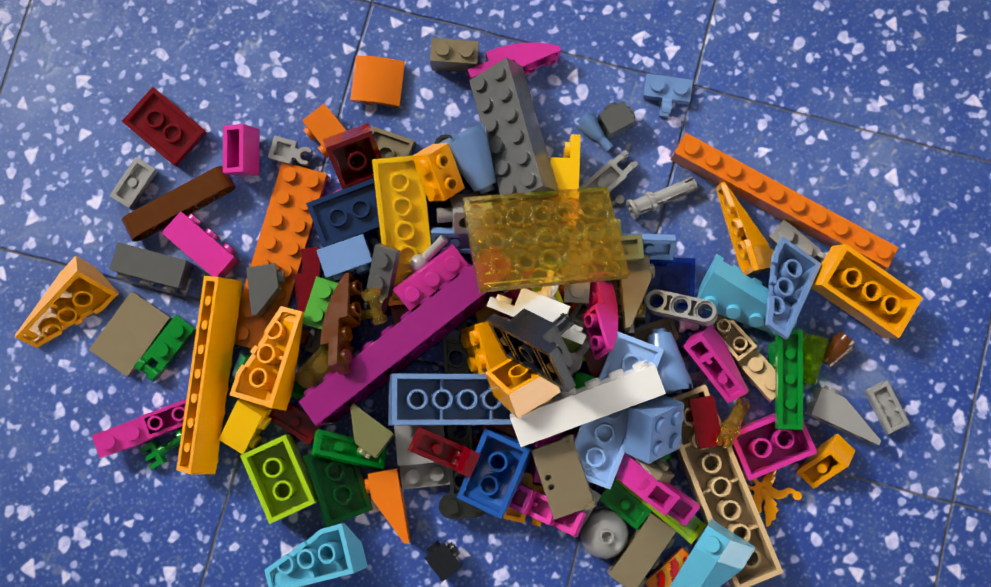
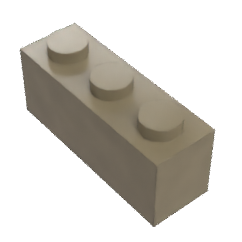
M650 513L640 527L631 535L624 550L615 558L607 573L624 587H643L647 581L646 575L649 570H654L662 559L660 555L665 548L669 549L674 543L676 531Z

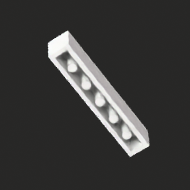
M647 360L633 364V369L624 372L623 369H619L609 373V378L601 381L599 378H594L585 382V387L579 389L574 387L569 392L563 390L560 396L551 398L518 419L511 413L510 420L520 446H526L666 394L655 364L652 362L647 363Z

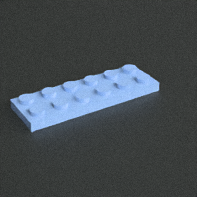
M617 331L614 349L607 353L598 378L600 381L609 378V373L619 369H623L624 372L633 369V364L647 360V363L652 362L657 368L664 349ZM629 408L579 426L574 442L587 481L611 489L625 452Z

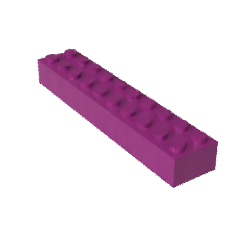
M489 248L482 252L478 257L480 260L473 265L468 264L459 271L460 275L453 281L449 279L439 287V292L434 296L428 295L420 302L421 306L416 310H410L403 314L400 318L401 321L395 326L391 325L381 332L382 336L375 342L372 340L366 343L361 348L362 352L356 357L352 356L349 374L340 375L336 371H332L323 378L324 382L318 387L313 386L305 391V397L298 402L314 425H333L351 411L350 407L352 404L357 406L387 383L389 375L401 372L487 305L490 297H497L498 294H501L521 277L504 255L496 248L492 250Z

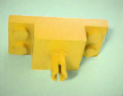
M571 134L569 142H565L563 158H550L559 192L547 198V215H562L560 231L577 232L581 135Z

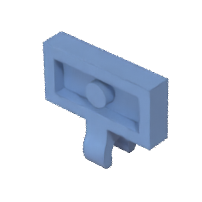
M647 73L643 99L661 101L659 117L668 118L671 113L672 103L689 105L693 80Z

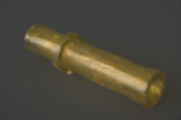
M737 399L728 418L723 421L720 427L721 432L717 437L719 446L724 441L723 448H730L733 445L734 439L739 436L741 424L750 408L747 400L744 405H742L744 399Z

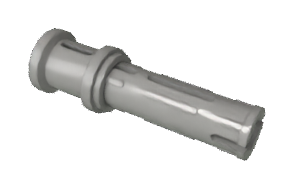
M691 176L654 193L646 192L644 196L633 201L629 199L626 201V206L633 220L639 218V215L649 211L655 212L662 204L697 191L698 186L695 179Z

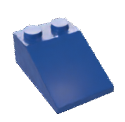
M494 427L485 428L476 449L480 456L471 477L465 476L457 498L495 517L503 519L533 457L531 450L536 448V446L528 444L521 447L518 438Z

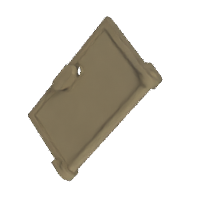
M573 434L560 437V440L531 450L554 519L597 506L596 501L593 499Z

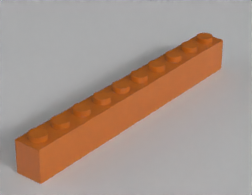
M688 133L684 134L670 159L717 186L722 182H726L734 195L780 220L785 219L793 227L830 247L841 244L849 245L883 270L889 267L899 248Z

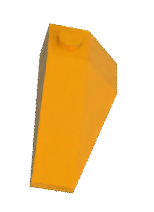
M726 182L720 183L715 189L739 268L747 276L770 270L771 256L774 250L770 249L768 242Z

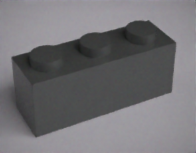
M118 242L109 270L117 272L116 277L129 281H131L132 277L139 278V283L154 287V284L158 283L163 285V290L176 293L177 289L186 291L193 263Z

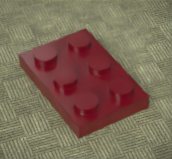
M154 87L145 94L122 120L125 125L175 167L184 160L207 134L201 126Z

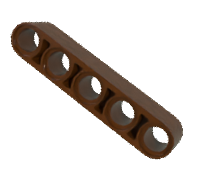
M218 166L125 215L121 221L133 242L141 241L166 228L180 211L188 216L190 213H194L231 193L236 187L230 175L223 173V166Z

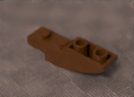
M349 272L344 273L332 294L324 317L320 345L328 350V366L340 375L350 373V363L352 362L351 340L353 338L351 328L360 326V316L362 315L361 294L363 288L360 281Z

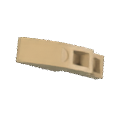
M719 315L712 326L725 341L738 370L740 369L752 386L755 385L771 403L775 399V369L757 350V345L733 319Z

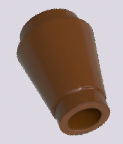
M839 332L837 335H833L820 360L833 368L834 365L854 350L853 346L856 343L844 333Z

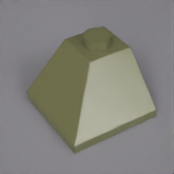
M352 404L350 410L354 441L360 446L357 451L367 459L371 456L377 459L394 439L395 435L355 404Z

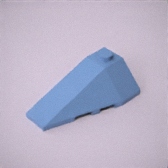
M781 237L771 256L765 326L786 340L789 338L821 263L786 238Z

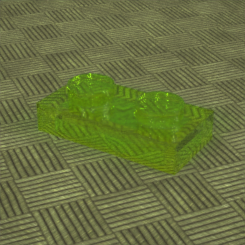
M808 333L803 334V383L817 385L829 343L828 338Z

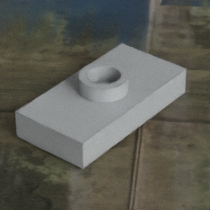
M888 380L863 390L885 434H891L910 425Z

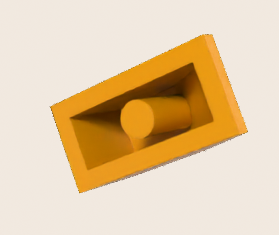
M838 433L822 443L816 449L817 453L809 456L796 470L813 489L849 467L855 450Z

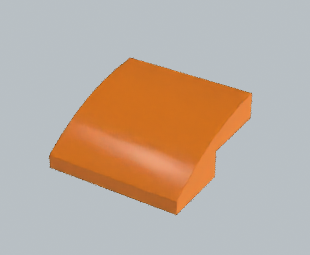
M356 55L350 101L370 106L379 104L398 108L400 106L405 61Z

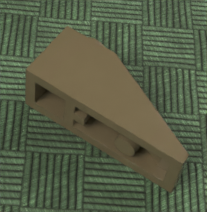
M644 256V260L618 262L623 334L629 333L651 278L655 277L654 264H650L649 256Z

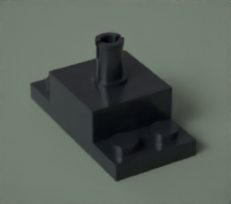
M524 308L511 320L507 317L502 318L494 313L486 319L507 358L567 392L576 386L571 376L572 370L570 368L574 361L561 336L574 325L572 319L567 314L562 313L551 322Z

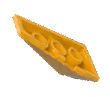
M75 256L59 273L17 331L15 338L38 348L61 335L63 330L73 324L77 326L82 323L83 319L87 316L103 311L118 295V291L95 266Z
M280 306L264 330L265 335L258 345H254L250 351L252 354L245 365L242 364L238 369L230 396L273 409L287 410L294 387L304 312Z

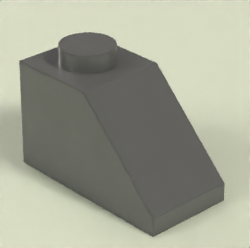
M276 263L246 267L251 314L254 317H263L283 291V284L286 283L285 272Z

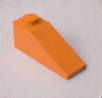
M399 467L369 473L368 479H365L367 494L371 493L372 500L403 543H409L411 536Z

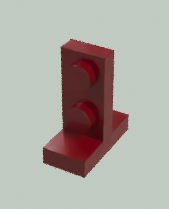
M419 426L408 448L412 453L451 468L469 478L480 456V453L458 442L451 441Z

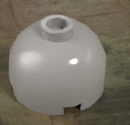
M603 508L593 510L579 532L581 543L587 552L596 558L602 559L613 558L620 554L627 545L629 535L626 522L614 511Z

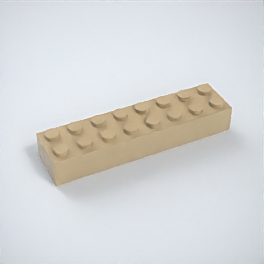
M700 385L692 390L670 397L684 403V421L681 430L682 442L680 448L675 451L695 501L700 505L699 511L704 523L708 525L712 519L756 547L744 568L728 580L730 587H750L782 574L783 570L719 415L718 419L724 445L697 449L688 399L710 396L707 386Z

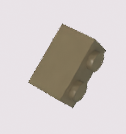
M432 38L430 54L432 70L468 73V69L478 65L479 41Z

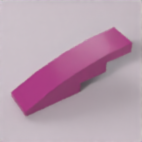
M521 483L509 505L510 508L522 514L529 515L575 537L578 536L587 514L580 510L554 519L546 494Z

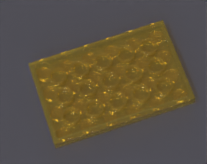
M608 187L463 197L462 206L478 293L627 279L630 275Z

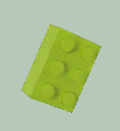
M285 434L240 455L269 524L317 502L306 466L292 434Z

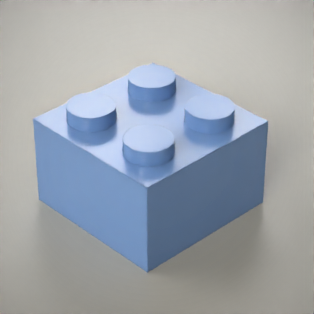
M363 234L316 250L325 277L330 281L339 283L344 273L348 272L354 277L358 275L360 277L369 276L373 252L369 241Z
M661 395L629 407L625 453L650 464L679 449L682 442L681 430L684 421V403Z

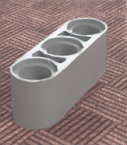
M652 290L645 298L646 306L652 314L702 326L713 325L718 318L715 305L705 299L662 290ZM656 298L664 299L663 305L659 308L652 307V302ZM679 303H686L688 305L684 313H677L675 311ZM704 308H709L713 312L709 318L705 319L699 316L700 311Z

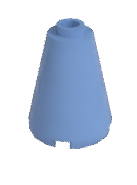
M483 123L440 142L449 143L460 174L474 192L479 190L480 194L494 189L492 184L496 183V177L486 128Z
M666 328L652 330V334L647 336V343L664 349L657 371L665 393L672 394L682 389V392L694 389L672 332H667Z

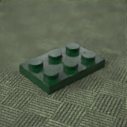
M311 454L303 456L325 527H330L373 510L359 466Z

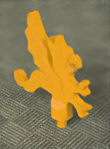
M777 470L770 472V474L767 473L761 482L757 478L753 479L755 482L754 486L748 485L749 490H754L752 497L759 513L762 512L763 500L765 501L763 508L765 512V525L767 527L771 525L773 520H776V513L779 511L776 507L777 503L773 498L782 499L790 493L793 494L792 497L795 500L799 501L802 498V494L793 488L787 487L777 490L772 487L776 479L774 475Z

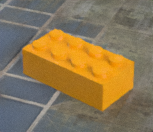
M847 244L835 245L830 248L811 286V289L883 338H900L923 299L918 293Z

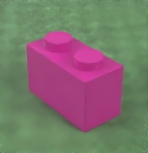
M245 124L223 126V173L237 177L259 176L260 129Z

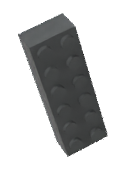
M505 58L469 81L480 122L486 128L495 177L503 206L520 212L559 191L523 67Z

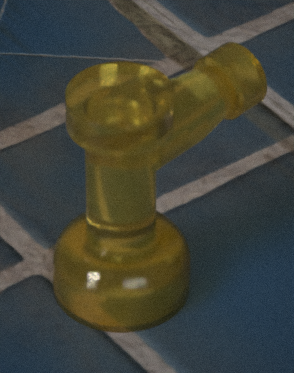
M372 287L362 291V299L369 301L371 309L362 310L360 320L372 319L374 325L388 321L387 316L383 314L378 299L381 296L380 287Z

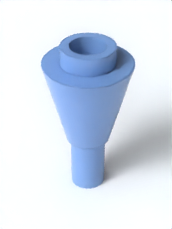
M586 112L577 120L579 123L577 129L593 140H597L606 152L613 147V144L604 135V131L594 112L591 115Z

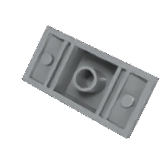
M445 425L419 426L446 438ZM394 426L397 464L400 466L402 490L450 485L448 467L408 450L418 426Z

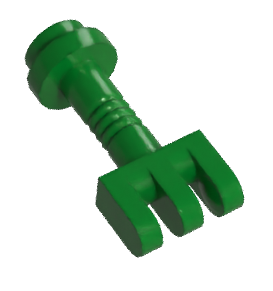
M182 427L176 431V437L159 446L156 440L140 448L142 453H146L149 450L152 451L151 454L144 457L146 462L154 458L156 459V462L149 465L151 470L168 462L164 454L180 445Z

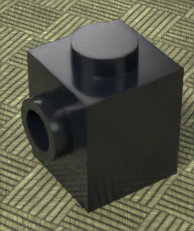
M437 540L426 549L428 553L425 556V560L442 582L463 565V562L458 557L460 551L453 542L448 544L446 540L441 543Z

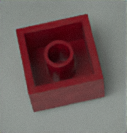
M368 123L323 139L342 190L374 178L372 159H381L382 156Z

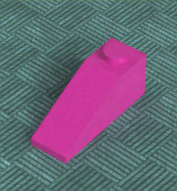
M712 325L704 326L692 333L683 347L726 402L730 403L747 394V386L730 351Z

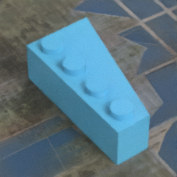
M716 254L699 286L697 298L711 301L719 315L775 335L774 331L765 326L768 289L762 285V281L755 277L751 279L742 273L741 268L736 265L730 266L723 261V257Z

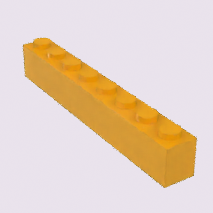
M204 276L177 471L190 475L216 474L220 440L218 439L222 433L223 418L225 416V404L229 390V375L232 367V354L236 340L235 333L239 318L243 281Z

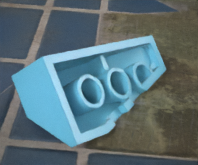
M711 519L670 587H720L744 568L756 547Z
M341 523L317 531L315 535L299 544L293 551L266 568L265 575L268 587H301L353 574L367 568L368 565L362 542L345 523Z

